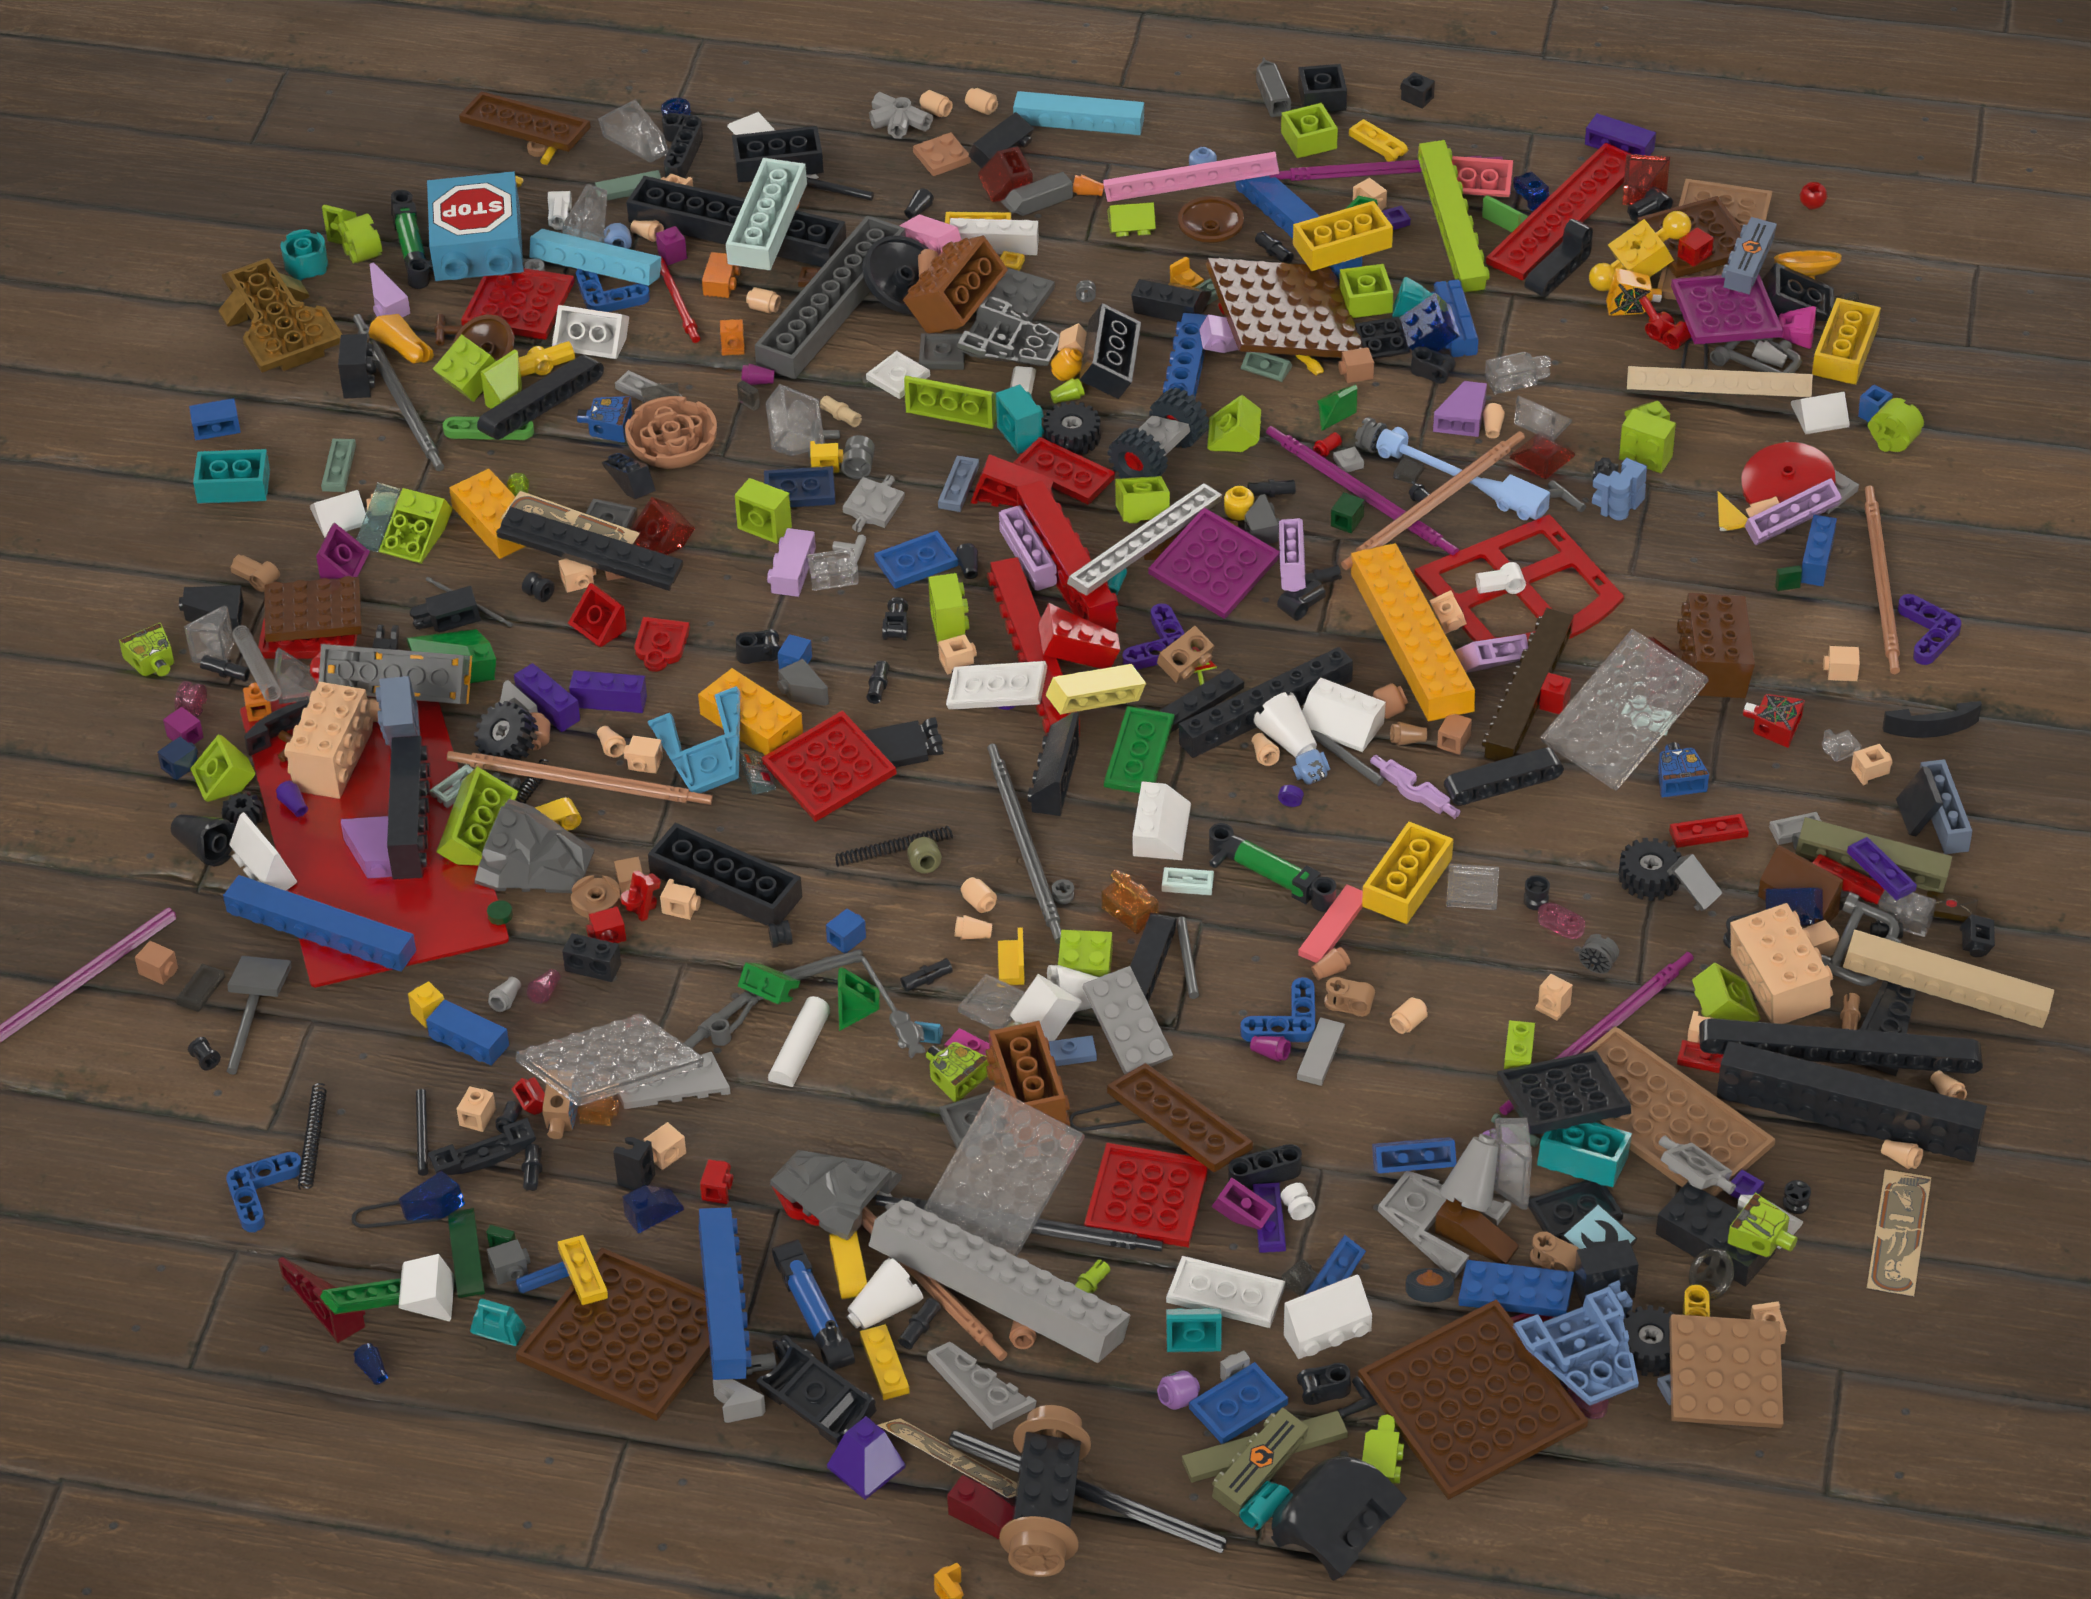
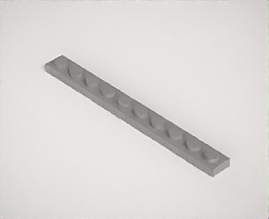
M1203 483L1070 575L1067 584L1078 592L1088 595L1188 525L1203 508L1209 510L1221 501L1222 494Z

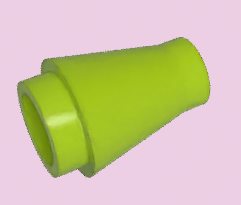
M1071 378L1056 389L1049 391L1054 404L1078 400L1081 396L1085 395L1079 378Z

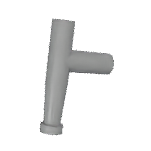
M858 535L855 544L833 542L834 551L851 553L849 563L846 566L848 573L855 572V566L866 542L864 535Z

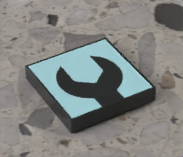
M1596 1204L1561 1237V1240L1573 1244L1579 1249L1629 1239L1632 1247L1637 1241V1237L1600 1204Z

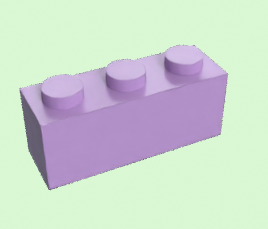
M787 528L785 536L781 537L779 541V553L774 555V567L768 571L767 582L771 583V593L799 597L816 549L815 532Z

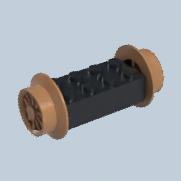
M1045 1405L1033 1409L1028 1414L1027 1420L1021 1423L1014 1431L1013 1442L1021 1453L1012 1521L1003 1526L999 1537L1002 1547L1009 1553L1008 1561L1015 1570L1034 1577H1047L1059 1573L1064 1568L1065 1561L1073 1557L1078 1550V1538L1070 1528L1078 1461L1089 1453L1091 1447L1090 1437L1082 1428V1420L1074 1411L1062 1406Z

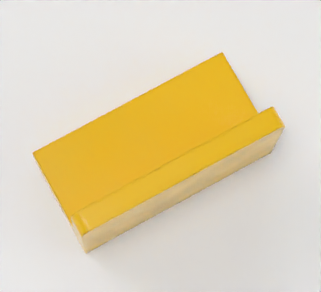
M1023 927L1018 928V940L998 941L999 985H1024Z

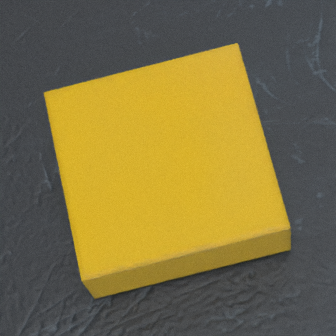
M1003 251L1000 259L1006 267L1020 271L1025 261V256L1019 253Z

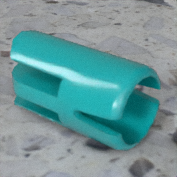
M1266 1481L1240 1509V1518L1248 1527L1253 1528L1258 1524L1255 1530L1261 1529L1290 1493V1490L1285 1486Z

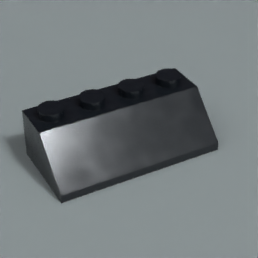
M1073 712L1052 724L1048 735L1043 737L1042 749L1044 751L1043 753L1039 752L1037 760L1039 769L1034 770L1032 783L1034 787H1030L1028 791V802H1031L1032 813L1061 816L1079 750V712Z

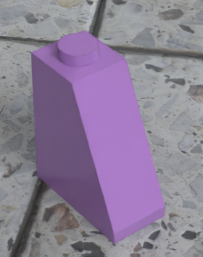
M1464 381L1434 412L1433 432L1479 437L1483 417L1482 411L1486 402L1487 384Z
M388 816L341 819L344 841L366 877H392L387 849Z

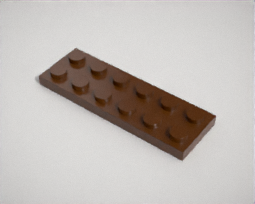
M482 91L459 115L460 122L567 152L591 128L589 120Z
M1146 1063L1107 1085V1093L1213 1172L1228 1165L1233 1159L1253 1150V1141Z

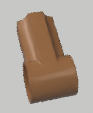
M238 554L233 559L230 567L233 574L248 580L252 587L259 592H264L266 584H271L280 577V572L273 563L266 561L261 564L244 555Z

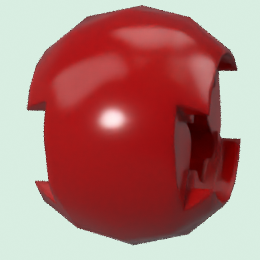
M1819 182L1807 183L1802 187L1799 194L1801 203L1812 210L1822 207L1828 197L1827 190Z

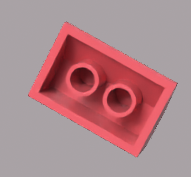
M1452 156V164L1457 167V180L1462 183L1463 194L1510 197L1513 160Z

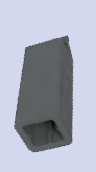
M1263 57L1262 62L1257 67L1256 83L1270 116H1282V112L1291 110V98L1277 65L1265 60V57Z
M1060 172L1012 190L1004 200H1001V203L1011 214L1017 213L1025 216L1073 198L1072 181L1064 172Z

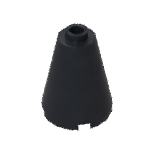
M180 814L172 821L171 834L204 864L213 867L220 866L231 857L229 853L232 848L229 844L236 826L229 820L217 817Z

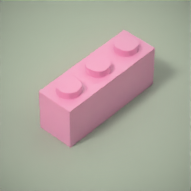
M920 214L899 225L905 228L906 237L912 238L928 247V249L936 251L938 256L943 251L942 248L945 244L951 241L953 243L961 241L958 227Z

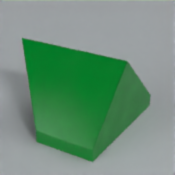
M1356 384L1334 391L1317 400L1321 431L1357 413L1358 388Z
M843 967L838 969L839 1031L879 1010L880 998L878 988Z

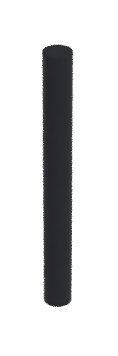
M807 177L806 186L870 201L874 197V193Z
M418 1089L416 1090L418 1174L425 1176L428 1174L426 1091Z

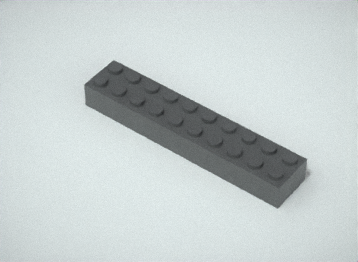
M867 215L755 344L756 365L796 379L870 292L862 271L863 259L869 248L883 237H906L905 228Z

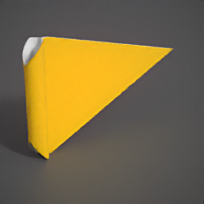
M1718 491L1720 531L1745 528L1748 518Z

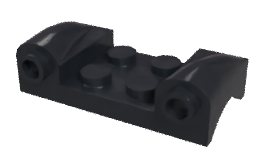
M794 1342L789 1345L784 1358L777 1367L756 1380L762 1393L777 1404L787 1406L818 1429L819 1434L836 1447L850 1428L865 1416L870 1419L877 1411L875 1407L876 1401L870 1394L860 1391L816 1359L809 1350L802 1349Z

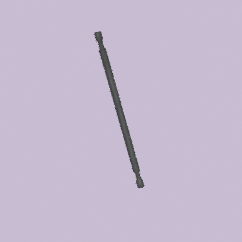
M430 577L426 578V581L433 583L446 592L453 591ZM477 604L478 610L505 623L509 627L513 626L512 622L506 621L503 617Z

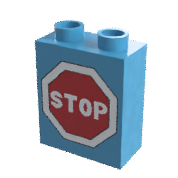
M515 171L427 180L429 247L435 281L524 272L520 203Z

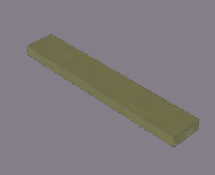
M1335 1411L1302 1421L1309 1427L1307 1438L1294 1453L1348 1438V1431L1339 1412ZM1251 1436L1182 1455V1463L1191 1483L1217 1476L1221 1471L1225 1473L1231 1467L1229 1463L1235 1454L1245 1451L1247 1448L1246 1444Z

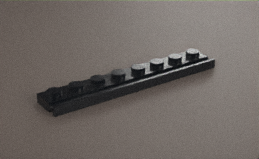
M511 506L503 518L500 528L496 531L498 538L668 591L671 590L672 583L675 582L683 567V560Z

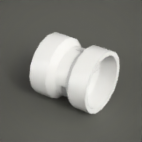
M1302 1183L1290 1184L1282 1191L1281 1199L1288 1206V1212L1292 1219L1302 1220L1314 1212L1315 1204L1308 1197V1192Z

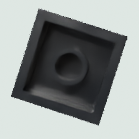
M1341 64L1298 67V89L1302 107L1322 103L1327 112L1346 111L1347 88Z
M347 334L340 337L338 368L344 399L371 398V389L375 388V375L373 373L377 372L376 360H372L374 345L369 343L368 334Z
M1629 1239L1578 1249L1576 1251L1574 1286L1582 1306L1586 1295L1607 1288L1609 1284L1618 1280L1620 1281L1621 1292L1626 1291L1630 1298H1635L1639 1264Z

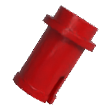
M1331 433L1325 439L1316 441L1313 451L1322 457H1326L1331 450L1342 444V439L1338 433Z

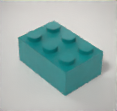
M267 450L197 452L193 481L197 503L267 501L270 475Z
M1595 1122L1575 1125L1567 1129L1547 1131L1540 1142L1537 1165L1552 1171L1572 1175L1575 1178H1582L1603 1186L1613 1187L1628 1159L1632 1133Z

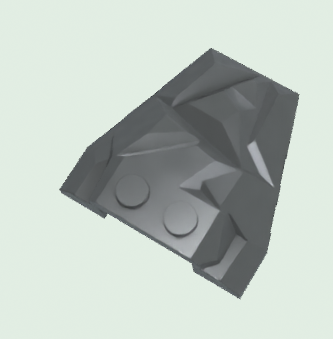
M988 295L979 306L976 321L970 331H964L957 344L960 352L979 359L1002 362L1015 361L1016 363L1035 366H1048L1058 349L1060 335L1041 323L1034 325L1028 321L1029 315L1023 312L1020 316L1012 311L1013 305Z
M509 799L501 807L483 848L482 859L475 877V884L497 891H506V888H522V892H530L531 888L545 889V892L572 893L573 885L578 880L584 878L593 857L594 849L533 806Z
M797 1150L770 1180V1185L791 1203L798 1202L803 1206V1213L808 1217L813 1214L819 1219V1226L825 1231L849 1240L861 1226L862 1209L878 1191L889 1194L902 1180V1174L868 1161Z

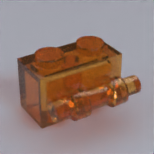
M1115 869L1110 875L1115 882L1102 890V908L1134 933L1139 934L1145 929L1150 914H1158V901L1148 893L1144 886L1133 882L1128 874L1125 872L1121 873Z

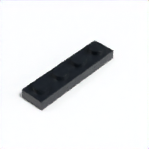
M1227 669L1159 710V712L1174 714L1175 720L1171 730L1172 733L1179 728V723L1216 706L1244 689V681Z

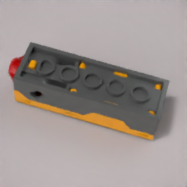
M321 644V652L311 661L310 675L318 684L319 682L366 689V695L376 697V687H380L379 679L409 676L416 700L469 704L472 656Z

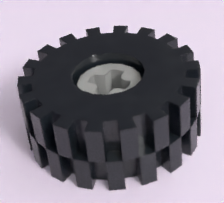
M1070 401L1069 405H1066V402H1062L1060 407L1055 405L1052 407V410L1049 409L1046 415H1044V439L1078 455L1081 452L1083 455L1088 454V449L1093 451L1095 445H1099L1101 439V420L1097 410L1093 411L1092 406L1088 405L1085 407V403L1082 402L1076 405L1075 401Z
M504 701L503 704L500 702L495 703L496 708L490 706L487 709L489 713L481 715L482 722H477L476 728L479 731L474 732V737L478 739L474 741L475 745L479 748L478 751L481 754L522 761V756L527 758L529 755L527 752L529 748L533 750L535 747L532 742L538 738V735L534 733L539 731L538 726L534 724L537 721L530 712L514 702Z
M1642 838L1641 843L1635 840L1632 842V846L1630 844L1625 846V851L1622 850L1618 873L1619 882H1622V888L1624 890L1629 888L1628 894L1632 896L1635 893L1638 894V899L1643 900V897L1646 896L1648 901H1654V897L1662 900L1665 894L1668 897L1673 895V890H1678L1681 881L1676 875H1669L1667 870L1682 857L1680 852L1676 853L1677 848L1674 845L1668 847L1669 842L1665 840L1659 843L1658 838H1653V841H1648V838Z
M1647 1305V1310H1643L1642 1306L1636 1307L1635 1313L1632 1310L1626 1312V1318L1624 1317L1623 1319L1625 1331L1628 1330L1629 1350L1630 1353H1633L1636 1372L1637 1370L1642 1371L1641 1376H1647L1648 1372H1653V1377L1659 1376L1660 1371H1663L1664 1374L1670 1373L1669 1318L1674 1313L1670 1311L1668 1314H1665V1308L1659 1307L1657 1311L1653 1310V1305ZM1646 1337L1655 1338V1341L1653 1342L1651 1339L1646 1340Z

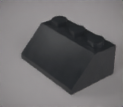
M1147 278L1138 280L1131 298L1134 313L1181 322L1183 313L1202 314L1212 295V291Z

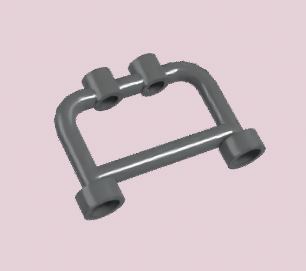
M1773 338L1729 341L1723 347L1718 346L1710 353V359L1716 366H1723L1731 359L1758 372L1795 373L1802 364L1801 356L1792 350V344L1789 341L1782 340L1778 344L1773 342ZM1759 340L1767 341L1787 355V358L1793 362L1781 372L1735 352L1733 349L1741 341L1753 342L1755 346Z
M1850 892L1842 911L1851 914L1850 919L1832 958L1822 954V962L1824 966H1829L1832 975L1856 985L1870 986L1877 982L1878 978L1869 975L1861 976L1839 967L1850 944L1854 929L1856 930L1862 915L1865 914L1889 926V932L1885 939L1901 943L1902 940L1897 939L1900 928L1895 917L1858 901L1859 895Z

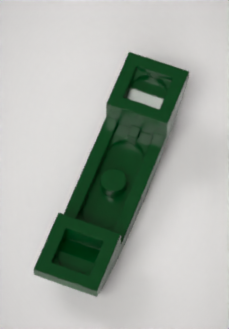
M474 1208L448 1212V1222L458 1298L483 1295L485 1290Z

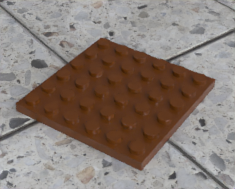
M1208 258L1206 267L1239 351L1342 358V351L1363 348L1361 337L1357 333L1352 315H1349L1338 281L1330 267L1311 271L1306 264Z
M601 1248L593 1259L608 1291V1299L582 1305L572 1284L517 1351L516 1361L658 1421L710 1353L705 1291Z
M1497 1299L1358 1370L1360 1380L1384 1413L1395 1419V1428L1448 1500L1588 1426V1419L1554 1374L1525 1348L1513 1328L1514 1321Z

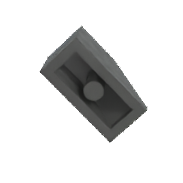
M803 659L778 670L779 681H777V686L780 692L786 694L791 701L822 706L829 704L828 687Z

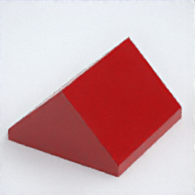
M589 583L568 624L597 646L603 647L627 631L624 606L595 584Z

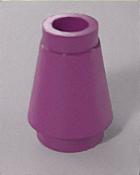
M750 363L742 366L741 383H746L747 386L773 384L774 370Z
M1254 1036L1251 1040L1250 1048L1251 1051L1280 1062L1281 1060H1287L1289 1057L1291 1043L1289 1040H1285L1283 1036Z

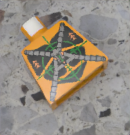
M1616 268L1606 298L1608 313L1612 316L1643 314L1645 310L1639 299L1646 295L1650 302H1660L1662 290L1652 288L1648 275Z

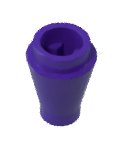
M285 781L277 787V799L290 809L296 817L303 816L308 811V807L296 783Z

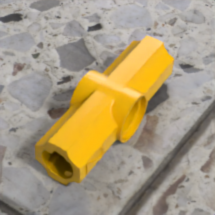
M570 341L546 349L542 346L531 348L527 355L519 357L521 377L533 373L546 375L552 371L554 366L574 360L575 353Z

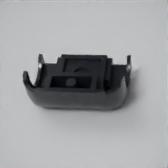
M1335 1456L1313 1466L1276 1508L1271 1517L1273 1518L1271 1525L1273 1536L1271 1538L1279 1548L1284 1545L1295 1544L1310 1551L1322 1562L1329 1577L1334 1581L1344 1576L1358 1559V1554L1385 1521L1392 1518L1407 1498L1382 1472L1371 1464L1350 1456Z

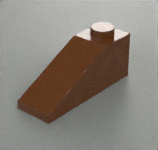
M1455 1198L1453 1202L1446 1199L1436 1213L1435 1233L1497 1263L1508 1264L1518 1250L1519 1245L1479 1211L1461 1206L1462 1202Z

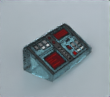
M739 750L740 763L752 795L775 790L776 786L771 772L762 762L764 754L749 750Z

